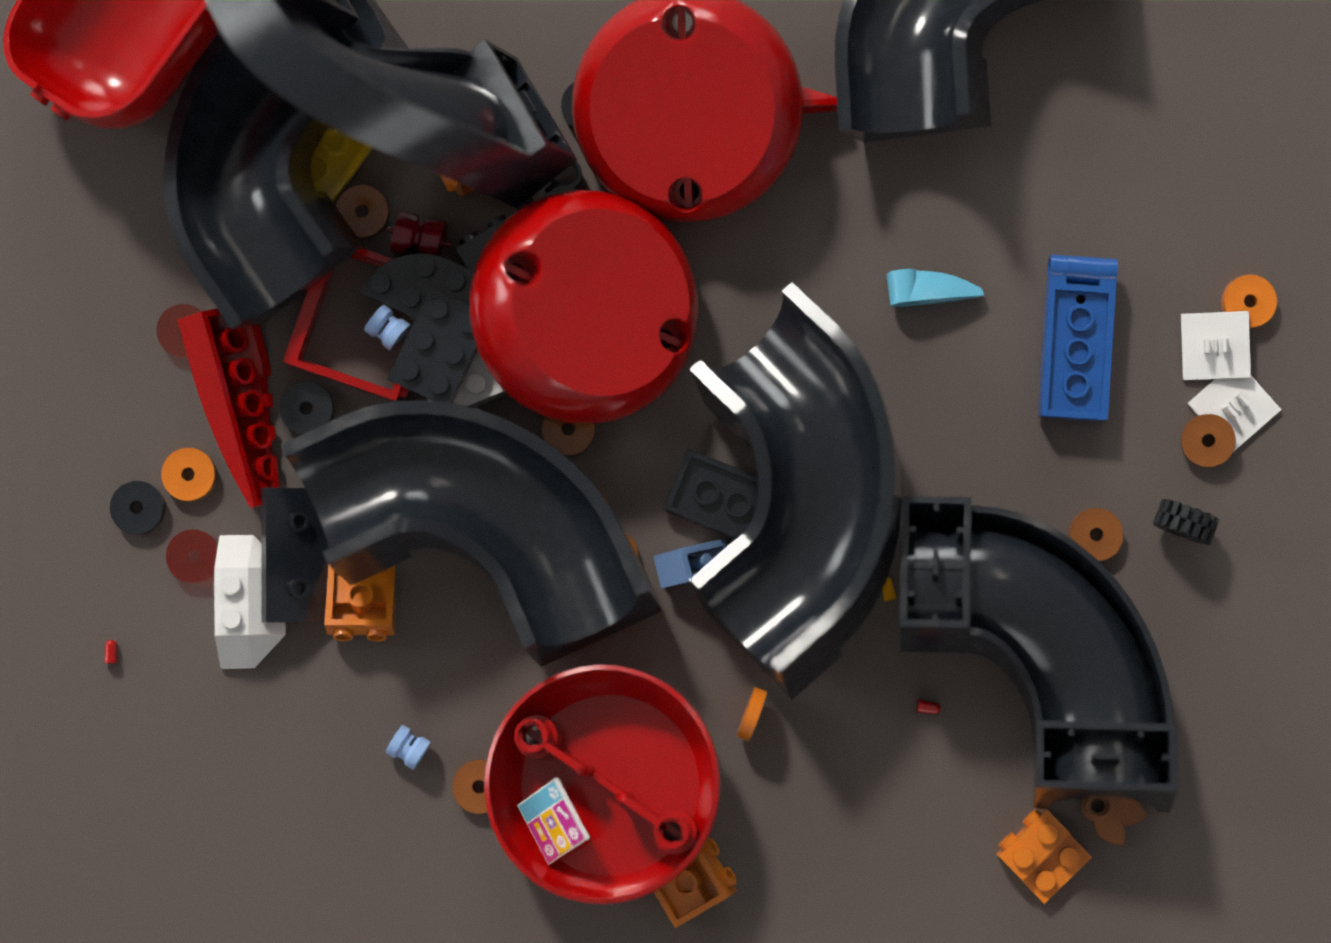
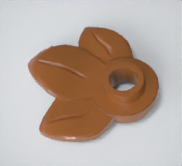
M1108 796L1082 797L1081 811L1087 819L1094 822L1097 835L1114 845H1124V826L1136 824L1147 817V813L1142 805L1134 799ZM1095 799H1100L1103 803L1099 811H1094L1091 807Z

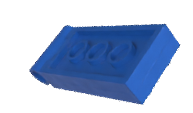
M1049 255L1045 288L1037 418L1091 422L1108 421L1118 274L1117 259ZM1076 297H1081L1083 303H1077Z

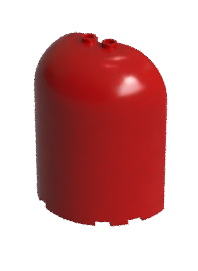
M17 0L5 25L3 49L5 59L11 71L16 77L32 88L29 95L44 106H47L49 102L53 103L54 105L51 107V110L64 120L68 121L72 116L78 121L93 127L124 129L147 121L165 106L218 34L220 28L205 0Z

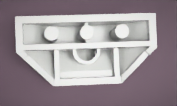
M254 535L219 536L214 566L215 640L221 669L256 668L286 635V622L261 623V542Z

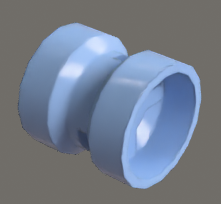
M382 305L370 318L364 331L371 337L381 339L382 345L389 351H393L404 339L411 325L404 319L394 317L393 311L386 305Z
M402 724L389 743L385 753L393 758H401L407 767L414 770L426 753L431 741L424 737H416L412 734L410 728Z

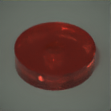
M177 304L163 312L158 320L156 332L159 343L167 352L177 357L188 358L183 339L178 333L179 324L177 319L201 312L200 309L189 304Z
M191 529L178 533L170 541L166 550V562L169 570L176 578L184 582L199 583L208 580L214 575L218 542L213 536L201 530ZM192 550H196L199 553V559L194 563L188 558Z

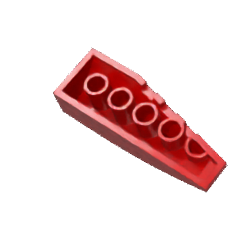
M217 308L177 319L194 383L218 447L250 508L260 506L261 488H279L277 457L272 453V441L276 439L275 426H270L269 408L273 407V396L268 393L267 377L271 376V369L260 326L253 325L231 329Z

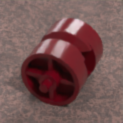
M401 210L394 227L387 226L386 229L387 233L392 234V253L409 255L416 252L418 254L441 256L442 250L445 247L451 248L452 242L447 241L446 221L428 218L422 222L419 215Z

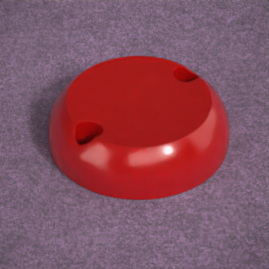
M636 0L615 13L590 41L580 61L572 92L574 131L585 161L596 178L610 193L633 201L659 219L674 222H698L724 217L745 208L760 198L773 186L792 158L803 122L804 98L802 82L790 48L780 33L765 17L740 0ZM686 13L692 18V26L687 31V34ZM692 180L699 188V195L694 200Z
M588 190L561 192L540 198L524 206L510 216L494 232L485 245L473 274L470 290V320L478 351L487 369L497 383L513 399L525 408L555 421L572 424H598L621 419L648 406L664 394L675 382L686 365L697 334L699 301L696 281L691 265L681 245L672 232L647 209L615 194ZM506 272L517 276L518 281L514 282L511 280ZM660 340L666 343L665 348L661 344Z
M592 665L567 670L544 680L529 690L513 706L498 728L490 747L485 768L484 790L486 808L496 838L508 858L523 874L537 885L564 898L585 903L612 904L627 902L649 895L675 880L691 865L708 840L717 818L721 797V773L719 758L710 732L696 709L683 695L662 680L636 669L616 665ZM538 727L541 731V734H539L532 728ZM526 734L541 745L531 746L526 739ZM558 777L590 838L548 865L517 805ZM672 822L678 823V824L680 825L682 831L679 830L678 828H676L675 826H673V825L670 824V823H672ZM665 830L681 841H669L666 838Z

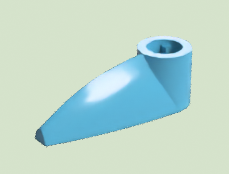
M900 269L886 273L890 307L894 308L967 300L984 296L982 288L964 279L945 273L916 271L915 269Z

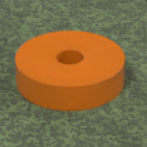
M1243 275L1227 285L1222 294L1221 306L1223 312L1249 311V329L1265 324L1271 319L1277 307V296L1273 286L1266 279L1257 275ZM1246 296L1253 298V307L1250 308L1245 305L1244 298Z
M181 448L167 457L162 466L161 478L165 489L173 497L183 501H197L212 491L216 483L217 471L213 460L205 452L195 448ZM191 468L195 475L192 480L187 481L184 478V472Z
M754 687L736 735L737 738L750 741L762 711L767 691Z

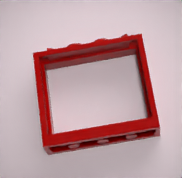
M363 248L358 249L349 257L378 268L393 260ZM334 268L307 290L282 362L288 366L393 402L401 401L402 397L407 398L410 390L396 383L393 384L391 390L303 359L330 285Z

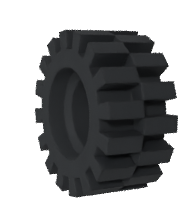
M1169 499L1161 500L1153 521L1154 526L1165 530V532L1204 545H1211L1219 523V519L1210 513Z

